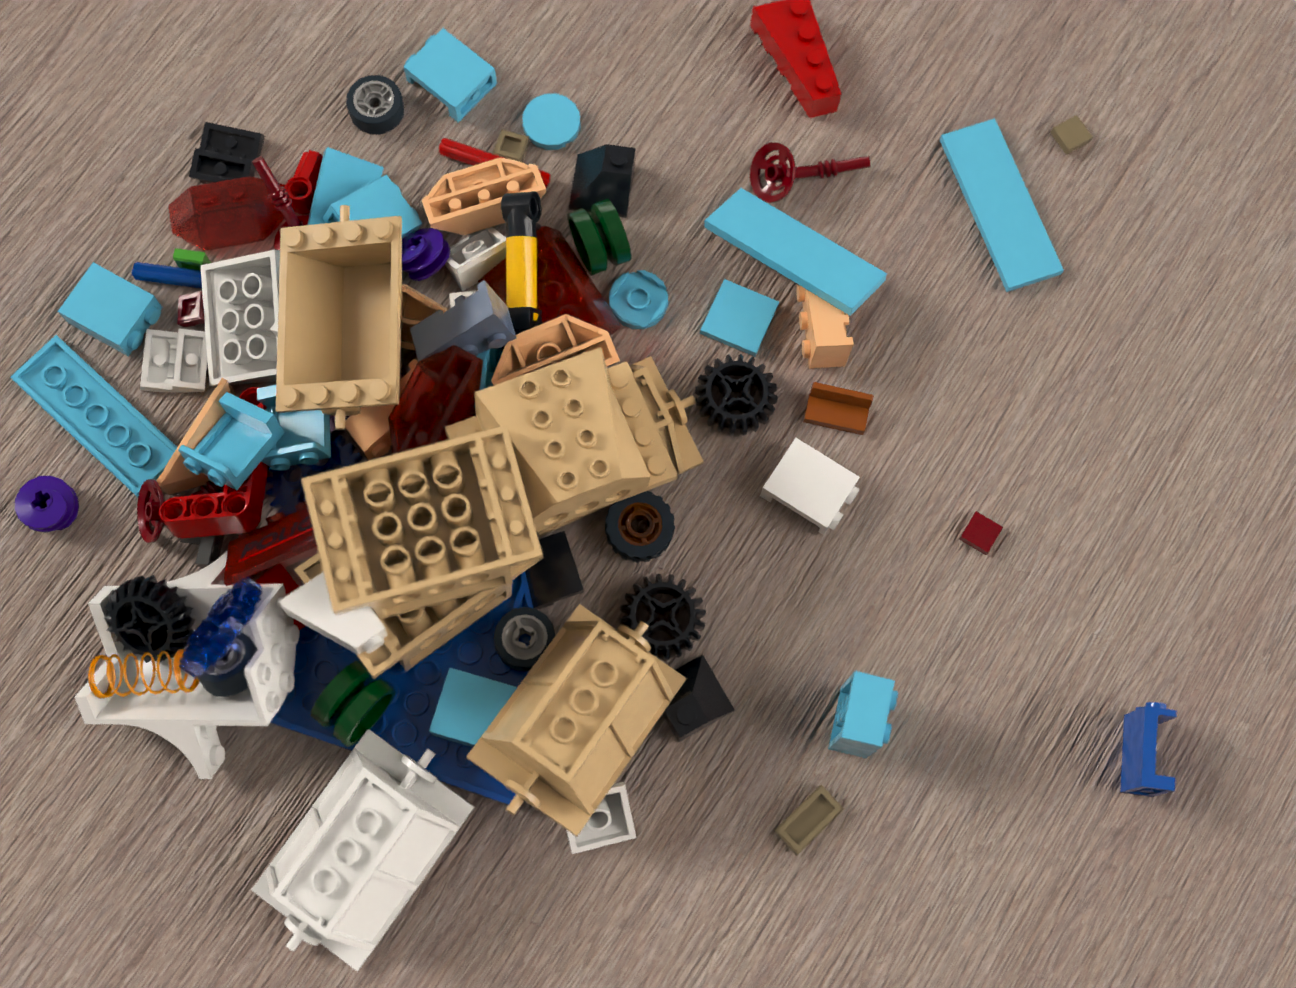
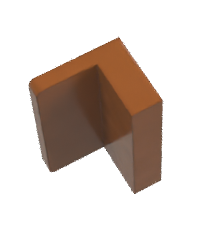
M813 382L803 422L863 435L874 395Z

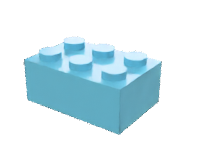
M858 671L853 672L840 689L828 746L829 750L867 758L882 748L883 743H888L892 725L887 723V718L890 710L894 711L898 698V691L893 690L895 680Z

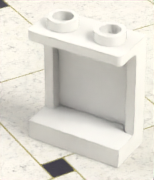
M795 438L763 486L760 496L770 503L774 498L820 528L818 532L824 535L828 528L834 530L844 514L840 513L839 510L843 504L847 503L850 505L860 489L855 487L860 477L798 438Z

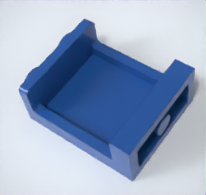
M1147 702L1146 706L1136 707L1135 711L1124 715L1120 793L1154 797L1175 791V777L1155 775L1157 725L1177 718V710L1166 709L1167 705L1164 703Z

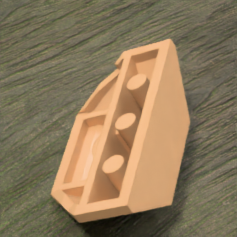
M497 158L443 175L430 193L422 199V203L431 228L467 235L506 223L501 212V200L505 193L536 191L541 198L546 193V188L537 165H527L515 160Z
M564 314L516 334V339L507 342L491 381L494 386L600 347L602 348L606 367L619 362L620 359L608 331Z
M222 378L168 461L164 471L158 477L157 482L164 493L168 495L205 485L208 480L211 481L207 475L203 473L196 475L187 469L183 464L185 459L178 449L184 445L194 450L226 413L219 403L220 398L226 392L236 396L234 389L226 379Z

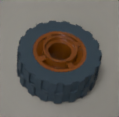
M650 491L642 492L616 502L612 507L610 506L605 521V534L608 544L613 547L612 550L616 554L621 555V558L629 559L636 563L639 561L648 562L652 558L661 556V553L669 547L675 530V519L670 511V506L663 501L662 497L656 496ZM635 520H643L647 523L649 529L644 533H636L631 528V524Z

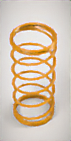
M180 649L176 652L173 660V670L179 688L175 690L167 688L172 675V662L170 655L165 650L161 651L158 655L156 665L151 653L145 652L141 657L140 675L144 686L147 688L143 692L134 691L139 678V662L133 653L127 654L123 665L120 657L116 654L111 655L110 658L106 655L96 656L89 666V686L93 694L98 698L112 697L115 693L124 697L128 696L131 692L139 696L144 695L148 691L155 695L162 693L164 690L172 694L177 693L179 690L186 693L192 692L198 686L199 680L194 672L192 686L188 689L184 685L187 680L189 667L186 653L190 654L192 660L196 653L191 649ZM162 654H166L169 662V675L165 685L160 674V658ZM146 655L150 656L153 666L149 686L143 674V661ZM130 656L134 658L136 663V678L132 688L126 674V663ZM183 656L185 658L186 665L184 680H182L181 677V662ZM114 657L118 659L120 665V679L116 689L114 688L116 680L115 668L111 661ZM101 658L107 663L106 674L109 682L108 689L104 694L98 690L94 680L95 666ZM156 667L158 679L163 686L159 691L150 689L154 682ZM123 675L130 689L127 693L118 692Z

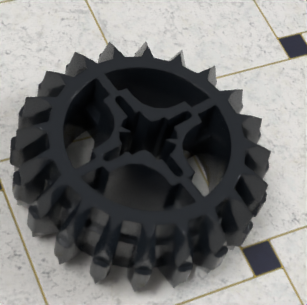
M729 354L725 357V363L718 358L715 359L714 367L709 365L705 367L704 372L706 375H699L698 383L700 385L695 387V394L699 396L695 400L696 406L702 407L699 415L701 417L709 416L707 420L708 426H712L717 422V431L719 433L724 430V427L730 428L729 435L731 436L735 434L736 429H740V433L744 436L747 434L748 426L756 432L759 429V423L767 424L769 420L767 415L774 414L775 407L773 404H776L778 396L773 394L777 390V384L770 383L773 378L772 373L763 374L765 370L764 363L755 367L754 357L750 358L748 363L744 362L742 354L738 355L737 361H733ZM729 376H741L742 378L736 380ZM753 384H755L761 396L759 405L753 402L754 398L749 394ZM714 385L720 388L719 392L723 395L719 406L714 402L711 394ZM742 391L741 398L737 395V398L732 397L730 399L731 392L735 394V392L740 393ZM733 410H739L744 414L735 415L730 414V412Z
M656 574V583L654 584L651 583L648 577H645L643 579L644 589L637 583L633 585V590L637 596L631 593L625 594V600L631 605L622 604L620 606V611L628 614L620 617V624L630 625L628 627L635 630L638 625L636 612L643 602L651 617L646 622L648 628L642 637L650 644L651 654L657 657L658 651H663V658L666 661L670 658L669 650H673L679 658L682 656L681 645L686 650L691 651L693 645L689 638L694 641H699L701 635L694 629L702 630L705 628V623L698 620V618L705 617L706 611L695 608L699 607L703 600L701 597L691 599L696 592L694 587L689 588L687 591L683 590L686 580L681 579L678 585H674V575H669L668 581L665 583L662 582L661 574ZM668 594L676 597V599L673 598L669 602L662 603L651 596ZM683 605L686 607L689 615V624L684 632L681 631L679 624L675 620V615ZM655 610L656 612H659L662 615L666 612H670V614L668 615V621H670V623L666 622L663 619L659 622H655V620H657V613H655ZM657 631H664L673 636L674 639L658 641L648 636H652Z
M141 575L125 581L112 592L110 600L105 606L108 612L104 619L111 623L107 631L113 632L116 635L113 642L120 641L124 645L123 652L130 650L137 658L143 656L145 652H149L157 662L161 651L165 650L170 655V658H174L178 650H183L187 647L189 639L195 632L192 627L196 619L189 616L193 607L184 604L187 596L180 597L176 593L178 586L169 588L166 579L157 582L154 575L147 578ZM166 654L161 655L160 662L168 659ZM149 655L144 657L146 663L152 661Z

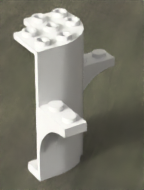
M238 550L226 551L207 567L185 577L168 581L167 586L169 588L178 586L176 593L180 597L187 596L184 604L193 607L189 616L196 619L192 627L195 632L184 649H191L197 653L199 647L209 638L227 631L243 632L251 638L258 650L244 669L249 688L237 695L220 697L206 691L199 681L195 690L187 693L179 690L177 693L172 694L164 690L156 695L148 691L140 696L131 692L128 696L124 697L115 693L112 697L98 698L93 694L89 682H87L75 696L84 723L131 725L154 732L175 745L188 758L196 770L199 779H212L225 760V750L221 746L216 726H268L279 711L287 693L291 692L294 688L293 672L296 644L299 641V629L294 625L293 618L286 614L279 602L286 597L284 585L242 584L246 579V568L242 562L238 563L241 560ZM104 586L88 605L106 655L109 658L113 654L118 655L123 665L127 654L133 652L130 650L123 652L124 645L120 641L113 642L116 635L113 632L107 631L111 623L104 619L108 612L105 606L110 600L112 592L119 586ZM186 653L189 667L187 680L184 685L189 689L194 680L192 657L189 653ZM132 656L128 657L126 663V674L131 688L136 678V663ZM184 656L181 662L182 680H184L186 666ZM114 657L111 661L115 668L116 680L114 688L116 689L120 679V665L118 659ZM138 657L137 660L139 662V678L137 685L134 688V691L143 692L147 688L144 686L141 679V657ZM171 658L172 675L167 686L171 690L179 688L173 670L174 658ZM168 659L160 662V674L164 685L169 675ZM106 661L94 674L95 684L103 694L109 686L106 674ZM143 661L144 679L149 686L153 672L152 661L147 663ZM156 667L154 682L150 689L159 691L163 686L158 679ZM123 675L118 692L127 693L130 689Z

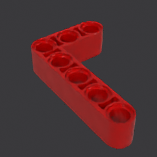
M259 387L248 388L240 394L239 398L267 411V407L257 401V388ZM260 462L238 490L224 484V489L221 493L169 498L160 506L159 516L177 538L184 539L250 532L259 525L261 520L268 465Z

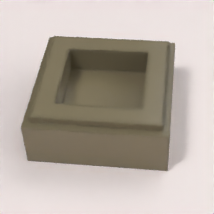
M1077 115L1053 127L1050 132L1066 155L1090 143L1093 138Z
M501 129L493 154L523 162L530 143L529 137Z

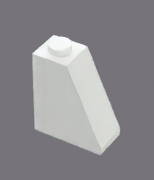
M324 572L279 601L288 616L357 655L364 651L369 654L385 642L383 638L387 636L386 629L370 606L337 615L333 613Z

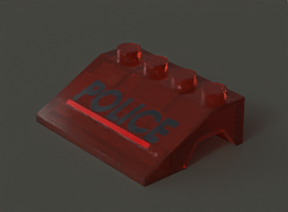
M307 500L294 506L297 512L285 516L283 511L265 519L268 525L259 529L255 528L250 532L238 533L239 538L229 542L223 580L226 587L317 546Z

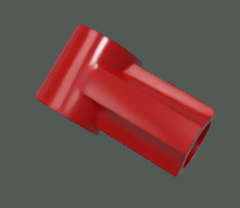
M312 150L303 152L294 176L288 180L285 186L286 192L289 195L288 198L292 200L291 206L298 214L310 213L323 158L319 152ZM302 193L306 194L302 197H296L297 195Z

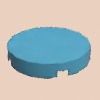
M556 93L543 94L534 98L526 106L523 113V130L536 147L545 150H559L565 147V144H568L570 141L572 143L577 138L580 130V113L575 103L569 98Z
M637 270V272L632 273L627 272L613 282L609 292V308L613 317L623 326L631 329L649 328L656 325L667 311V288L664 282L653 273L645 270Z

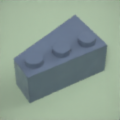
M485 280L477 284L478 291L466 299L463 295L454 300L455 306L444 313L442 310H438L410 328L418 361L431 373L444 371L454 363L462 360H471L477 357L479 353L492 348H501L507 342L516 339L508 306Z

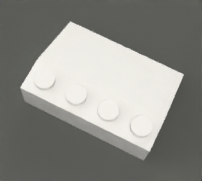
M270 250L200 265L209 386H217L222 378L226 379L230 385L276 381L278 337L270 328L278 319L280 251Z

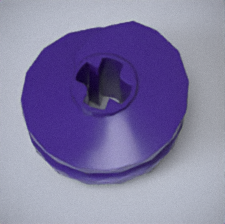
M419 229L402 239V271L408 273L409 278L413 281H421L434 275L445 265L449 258L450 246L438 229Z
M38 476L29 480L20 488L15 498V512L18 519L30 529L46 533L69 527L77 518L79 511L78 496L73 488L62 479L53 476Z

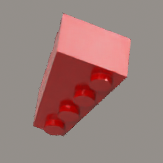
M781 0L754 6L750 27L755 34H758L763 42L762 46L777 63V69L782 77L785 76L790 83L793 94L808 117L813 118L837 112L842 93L811 1Z

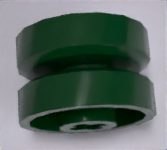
M608 198L594 203L591 208V215L583 208L567 214L573 242L590 276L607 270V258L615 266L632 260L630 244L624 226L614 205Z
M360 660L352 662L334 677L316 700L310 714L324 728L335 725L333 735L347 747L354 745L363 737L368 729H371L391 704L396 693L383 679L372 682L373 677Z

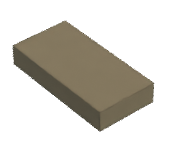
M820 785L774 832L795 855H798L844 808Z

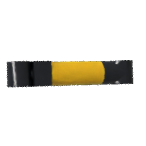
M536 191L505 193L501 200V212L506 222V305L508 306L515 334L542 324V310L537 309V235L542 232V226L537 222L540 220L542 207L540 197Z

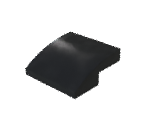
M205 122L200 147L194 150L189 177L248 190L256 171L252 161L260 157L265 136L262 133Z
M565 531L539 539L543 559H539L536 564L525 571L533 608L538 610L554 605L555 601L584 593Z

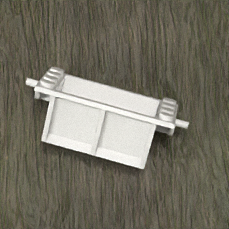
M370 729L365 732L252 888L254 893L287 917L284 924L294 934L287 943V948L295 951L302 940L315 946L321 943L356 971L360 970L475 808L425 769L435 756L433 751L427 748L419 761L415 762Z

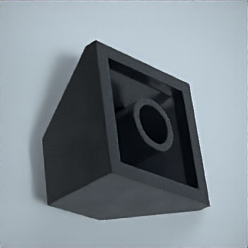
M605 144L578 154L569 210L576 211L583 208L588 213H591L594 203L608 198L614 205L619 217L627 218L635 171L636 148Z
M703 654L675 669L687 679L663 712V716L677 741L681 742L734 712L735 709Z

